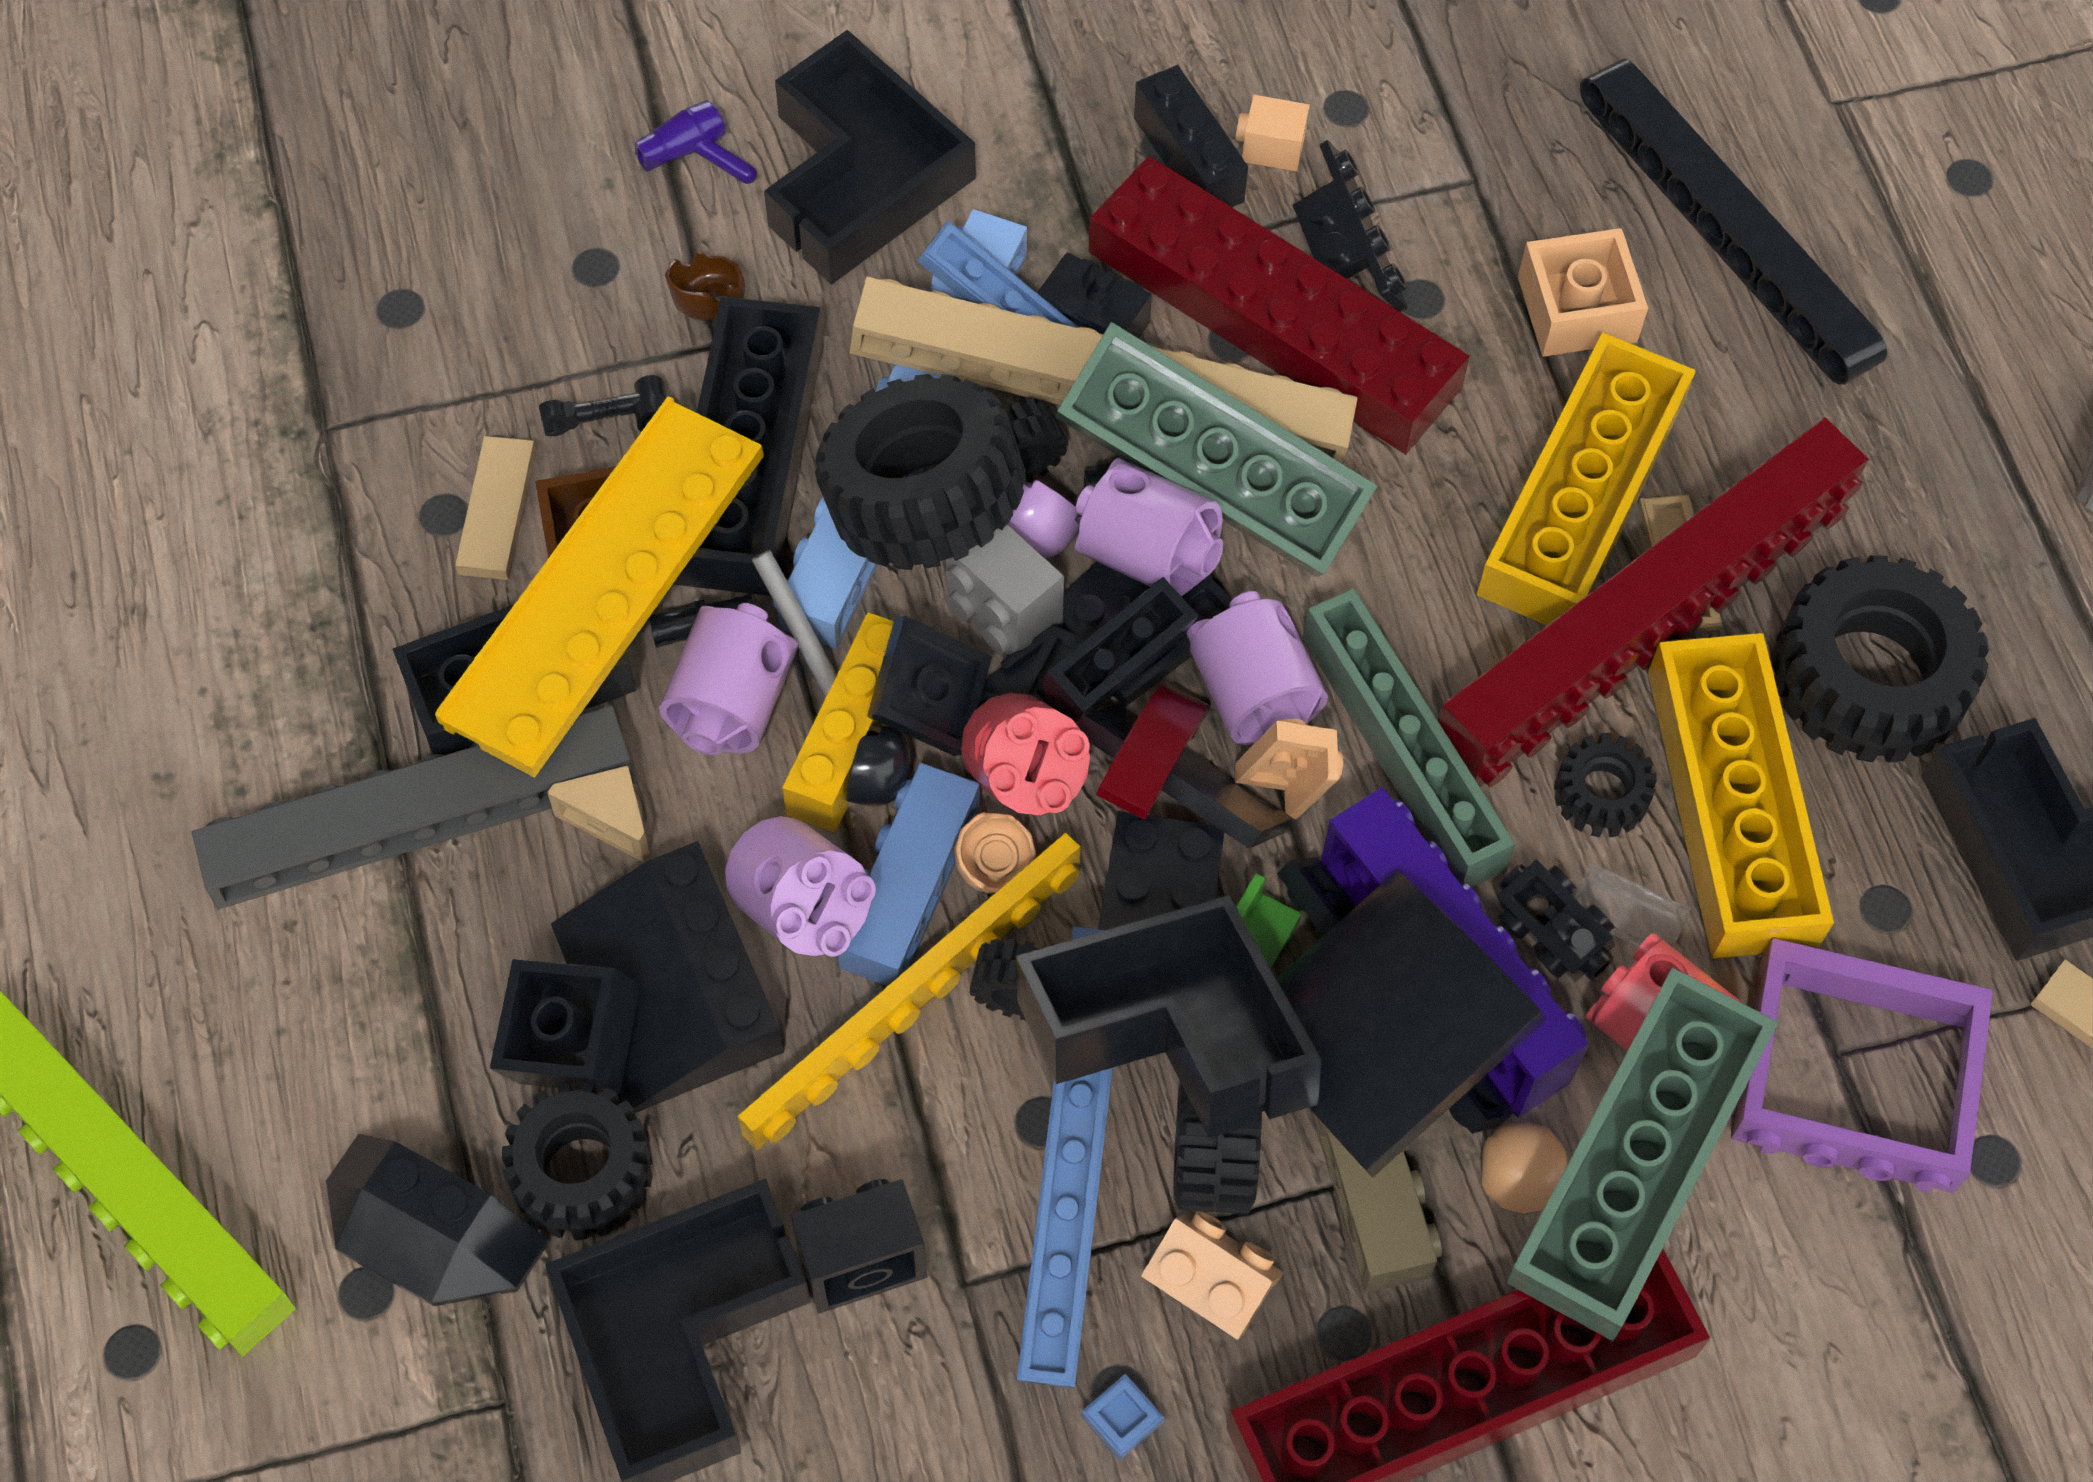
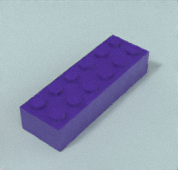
M1382 787L1329 820L1321 861L1355 906H1358L1398 870L1458 925L1542 1010L1546 1021L1485 1075L1486 1079L1515 1116L1520 1118L1571 1083L1589 1045L1586 1040V1032L1576 1016L1569 1011L1563 1012L1551 997V989L1544 976L1535 968L1529 969L1517 955L1516 946L1510 934L1502 926H1494L1484 914L1481 901L1473 888L1467 883L1460 884L1448 869L1447 859L1440 847L1433 841L1427 842L1414 827V818L1406 805L1400 800L1394 801Z

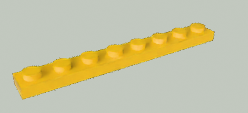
M1065 832L741 1112L737 1117L742 1136L756 1150H759L768 1141L775 1143L785 1137L795 1125V1117L810 1104L818 1106L825 1102L838 1086L837 1081L852 1068L859 1070L866 1066L878 1053L879 1044L894 1031L900 1034L911 1027L920 1015V1008L934 996L939 999L950 993L960 981L961 973L977 960L979 948H981L983 943L987 942L990 944L991 940L995 939L1001 941V938L1014 926L1018 929L1025 927L1038 914L1041 908L1040 904L1054 892L1062 894L1068 890L1080 874L1081 846Z

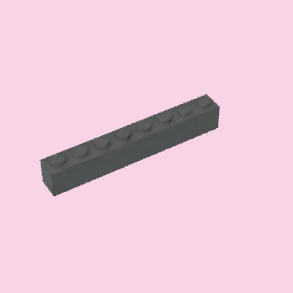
M613 706L602 709L587 708L581 712L535 778L481 750L479 744L474 743L468 749L448 755H429L421 759L417 764L398 770H379L369 774L364 780L341 787L336 785L322 787L311 796L294 801L272 802L263 806L257 812L237 818H218L208 823L206 827L193 830L191 833L205 889L219 910L552 809L547 792L556 783L624 766L629 768L632 784L636 782Z

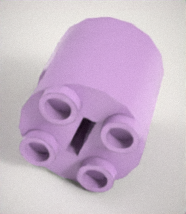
M1116 458L1096 486H1086L1078 497L1075 509L1076 513L1082 517L1075 550L1079 554L1149 587L1164 577L1179 595L1183 596L1210 575L1221 558L1223 541L1220 538L1223 518L1222 508L1218 503L1124 459Z
M1256 591L1245 592L1236 596L1230 602L1229 609L1214 616L1212 619L1198 621L1187 630V636L1191 643L1190 652L1225 727L1235 743L1247 746L1253 745L1277 720L1300 719L1308 723L1325 707L1328 694L1281 601L1261 599Z
M741 603L738 605L737 610L702 606L699 609L659 706L660 715L687 746L695 751L707 755H719L721 752L742 754L754 751L761 742L797 651L798 643L794 638L784 634L767 622L768 614L760 607L749 603Z
M783 816L762 820L745 831L731 849L725 869L727 891L735 906L795 953L819 956L825 954L834 957L845 952L851 940L865 923L876 892L875 883L867 876L862 864L801 820Z

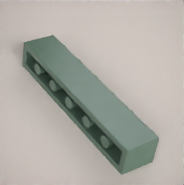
M1353 588L1308 608L1303 635L1304 642L1402 801L1411 812L1426 840L1433 841L1440 847L1447 859L1448 869L1460 884L1467 883L1469 886L1474 887L1506 872L1515 842L1356 590Z

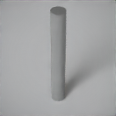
M767 550L752 558V562L826 697L837 673L771 550Z

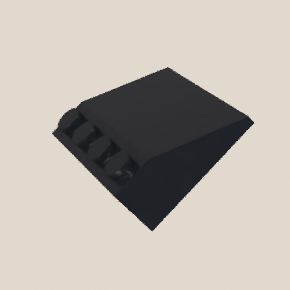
M698 841L646 861L551 923L566 964L615 968L641 985L620 1090L622 1102L626 1100L634 1108L635 1113L784 1053L778 1023Z

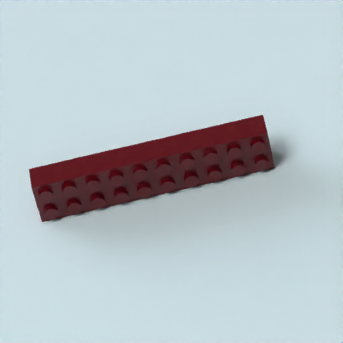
M1824 417L1442 705L1438 722L1479 787L1484 783L1489 788L1498 784L1511 771L1513 767L1511 763L1522 754H1525L1528 758L1537 754L1550 741L1552 737L1550 733L1563 724L1566 728L1575 725L1590 709L1588 705L1599 695H1602L1604 699L1614 695L1628 680L1626 675L1637 666L1642 670L1649 668L1659 642L1671 641L1675 637L1678 640L1687 639L1699 628L1703 622L1701 617L1707 614L1711 607L1717 613L1722 612L1740 594L1738 589L1748 581H1751L1754 585L1760 583L1776 567L1777 563L1775 561L1785 553L1790 557L1795 556L1813 538L1811 533L1821 525L1826 529H1830L1838 523L1849 510V507L1845 504L1846 501L1863 484L1859 477L1869 459Z

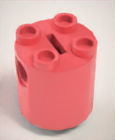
M1007 693L990 698L973 712L963 731L961 752L968 773L975 782L980 783L982 789L1000 803L1018 813L1042 815L1065 810L1071 800L1077 796L1086 781L1090 762L1088 737L1079 729L1076 723L1066 715L1027 694Z
M1653 932L1635 952L1633 958L1636 961L1628 969L1624 965L1619 966L1609 977L1601 989L1605 994L1597 1000L1585 1018L1628 1051L1672 967L1739 1002L1741 1001Z

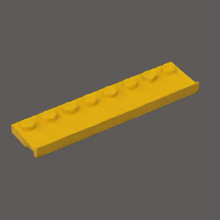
M668 396L441 703L435 715L438 723L443 725L444 730L453 735L456 732L479 744L481 750L535 778L764 457L762 445L675 403L674 398Z

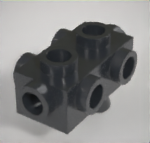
M1536 859L1527 868L1523 864L1517 866L1501 881L1499 887L1502 891L1497 895V899L1504 911L1498 918L1519 940H1522L1528 934L1542 948L1536 954V957L1555 978L1559 979L1566 973L1574 982L1583 975L1589 980H1593L1612 963L1614 957L1609 951L1615 946V942L1610 932L1615 926L1597 906L1591 904L1585 909L1571 895L1577 888L1556 865L1547 870ZM1543 898L1549 903V907L1543 912V915H1536L1529 911L1528 906L1533 899Z

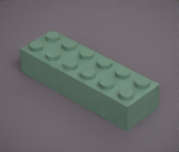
M1112 322L1055 415V418L1122 459L1216 501L1222 508L1223 521L1315 577L1325 574L1377 488V485Z
M1672 967L1520 1253L1507 1284L1614 1341L1779 1022Z

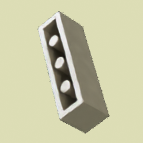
M1311 1111L1364 1293L1431 1278L1437 1258L1442 1256V1247L1435 1225L1433 1223L1426 1224L1420 1204L1425 1203V1191L1419 1172L1417 1170H1409L1404 1151L1409 1150V1145L1372 1178Z

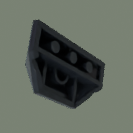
M358 1134L326 1180L336 1250L432 1306L473 1300L496 1293L517 1292L549 1244L547 1238L494 1196L393 1140Z

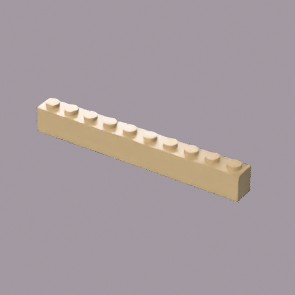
M866 276L853 324L849 353L939 376L942 374L953 375L960 378L961 381L968 379L980 386L1061 405L1103 337V334H1099L1097 331L1086 327L1074 328L1050 322L1042 316H1026L1001 310L999 307L989 303L977 304L952 298L950 295L940 291L928 292L904 286L898 281L891 279L879 280ZM1153 347L1342 463L1349 447L1357 397L1343 394L1339 390L1330 387L1318 388L1294 382L1292 379L1281 375L1269 376L1245 370L1237 364H1221L1196 358L1188 352H1172Z

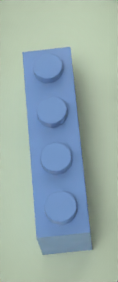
M920 763L913 779H909L906 785L897 793L895 808L898 809V813L893 824L885 823L878 834L874 853L878 857L872 870L864 869L867 876L875 883V896L872 899L865 923L851 940L847 950L838 955L839 969L888 986L911 966L954 869L953 849L959 831L978 814L981 807L980 783Z

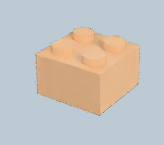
M1622 228L1526 242L1518 280L1542 357L1594 349L1602 332L1628 343L1638 342L1648 306Z

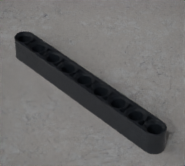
M1623 58L1582 80L1580 83L1581 97L1591 114L1829 379L1836 384L1844 385L1886 360V344L1878 330L1634 63Z

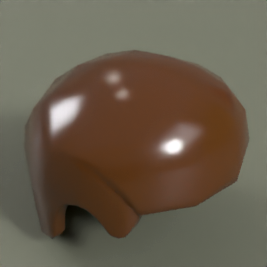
M697 252L693 261L686 265H682L678 259H673L665 273L675 306L679 311L694 320L707 321L717 319L721 296L743 298L746 286L740 267L737 263L724 256H706L702 252Z

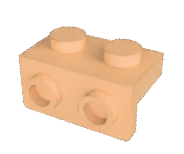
M1300 719L1277 720L1235 763V783L1284 790L1285 813L1293 819L1299 818L1340 779L1343 770V755L1338 751L1337 730L1308 726L1305 721Z
M1187 1211L1174 1219L1141 1277L1239 1340L1246 1332L1271 1288L1279 1282L1283 1272L1273 1265L1274 1257L1263 1248L1250 1242H1245L1244 1245H1241L1224 1234L1227 1228L1217 1218L1203 1211H1197L1196 1214Z

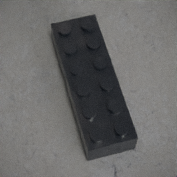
M721 296L696 413L761 444L764 457L673 585L771 596L752 562V558L767 550H771L780 567L824 342L820 307Z

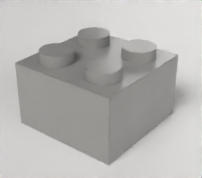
M1006 525L1003 530L997 528L993 532V540L982 548L976 545L969 549L968 556L957 561L954 560V557L946 559L945 576L947 578L946 600L953 613L962 621L970 620L982 631L986 643L996 653L1000 655L1006 653L1010 656L1016 651L1028 648L1035 637L1052 625L1063 628L1064 576L1010 526Z

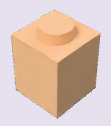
M1253 95L1249 114L1240 113L1235 141L1244 142L1242 153L1244 161L1246 163L1298 172L1306 136L1310 104Z

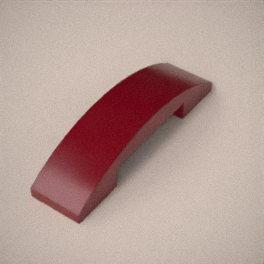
M1163 682L1154 692L1130 730L1100 784L1096 796L1145 820L1162 792L1169 774L1190 739L1194 738L1211 705Z

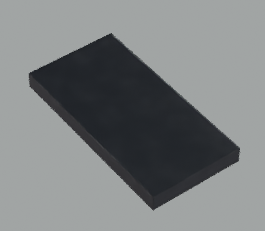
M1120 704L1083 714L1077 726L1088 737L1089 743L1115 759L1139 716ZM1186 747L1162 789L1163 792L1247 848H1252L1284 834L1293 819L1241 783H1235V779Z

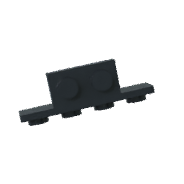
M1326 140L1319 144L1333 181L1293 204L1314 259L1346 279L1370 267L1382 297L1396 310L1402 312L1408 308L1402 291L1407 289V284L1398 267L1394 263L1390 264L1386 253L1391 250V246L1380 226L1373 225L1370 215L1375 212V208L1369 195L1363 187L1358 188L1354 177L1360 174L1359 169L1346 149L1339 152L1329 140Z

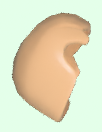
M982 812L977 814L960 829L953 849L956 870L965 883L975 890L987 894H995L1030 864L1037 855L1032 834L1014 816L1002 813Z
M1529 1121L1504 1123L1493 1130L1492 1136L1488 1137L1482 1152V1187L1486 1194L1504 1209L1522 1214L1542 1211L1567 1167L1565 1148L1548 1127Z

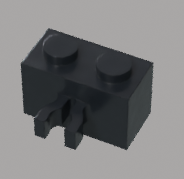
M1066 252L1037 292L1075 325L1093 329L1099 334L1104 335L1112 322L1139 339L1150 323L1151 293L1145 291L1139 284L1133 281H1124L1116 277L1115 273L1109 270L1107 272L1102 270L1098 264L1091 260L1080 259Z

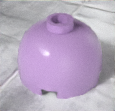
M1036 479L1033 484L1025 482L1020 504L1017 510H1012L1013 516L1007 525L1044 558L1054 557L1065 550L1079 532L1081 517L1076 513V507L1043 483Z

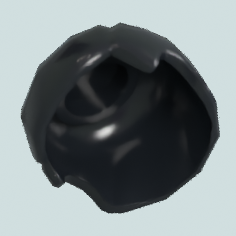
M871 725L869 730L877 732L878 735L864 736L858 743L848 779L846 801L878 807L896 800L897 793L910 779L911 756L908 744L899 731L888 726Z

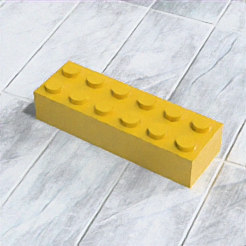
M1604 332L1601 333L1485 563L1477 596L1542 624L1549 625L1594 591L1685 403L1696 372L1695 369Z
M1764 633L1659 642L1648 670V676L1711 959L1764 954L1772 938L1818 949L1834 921Z

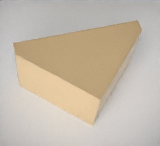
M628 766L556 783L547 792L554 816L643 863L650 856Z

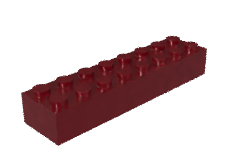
M1150 156L1132 172L1090 217L1088 253L1281 376L1288 377L1294 382L1318 388H1334L1343 394L1357 397L1353 422L1405 455L1462 390L1470 355Z
M1662 1248L1614 1341L1526 1293L1517 1290L1233 1409L1230 1412L1226 1429L1250 1482H1407L1697 1357L1709 1341L1710 1336Z

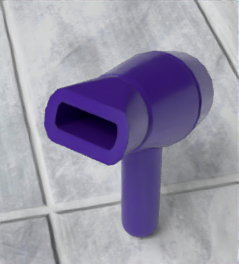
M708 100L681 110L653 130L652 133L635 142V155L646 172L667 163V161H672L695 152L745 184H751L757 178V171L752 165L715 143V141L725 135V123L720 111Z

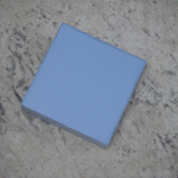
M1126 1374L1081 1411L1083 1420L1119 1461L1164 1422L1163 1415Z

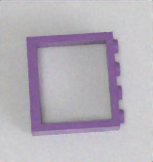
M1772 938L1760 959L1753 1009L1774 1020H1777L1782 985L1964 1028L1948 1153L1762 1109L1774 1032L1736 1105L1731 1139L1760 1146V1153L1773 1154L1782 1151L1802 1156L1803 1161L1818 1167L1840 1165L1856 1169L1861 1176L1871 1180L1887 1181L1893 1178L1914 1183L1918 1190L1928 1193L1932 1188L1955 1193L1969 1177L1971 1170L1993 990Z

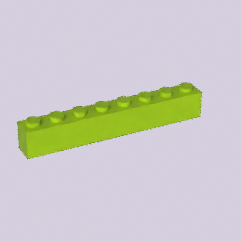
M0 991V1114L6 1118L14 1111L25 1122L17 1132L39 1156L46 1150H51L60 1160L52 1168L53 1171L74 1194L83 1187L88 1190L96 1199L88 1206V1209L111 1233L120 1225L132 1238L124 1245V1248L146 1271L155 1264L163 1271L168 1278L160 1286L182 1311L192 1303L205 1318L197 1324V1327L219 1351L229 1343L241 1357H244L296 1310L295 1306L283 1290Z

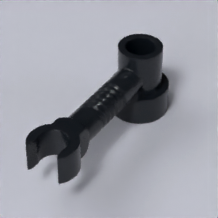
M656 375L643 376L635 382V393L617 396L616 398L612 397L611 399L607 398L577 404L571 401H545L539 405L544 433L546 436H559L570 429H575L580 423L635 414L637 428L642 432L667 398L664 381Z

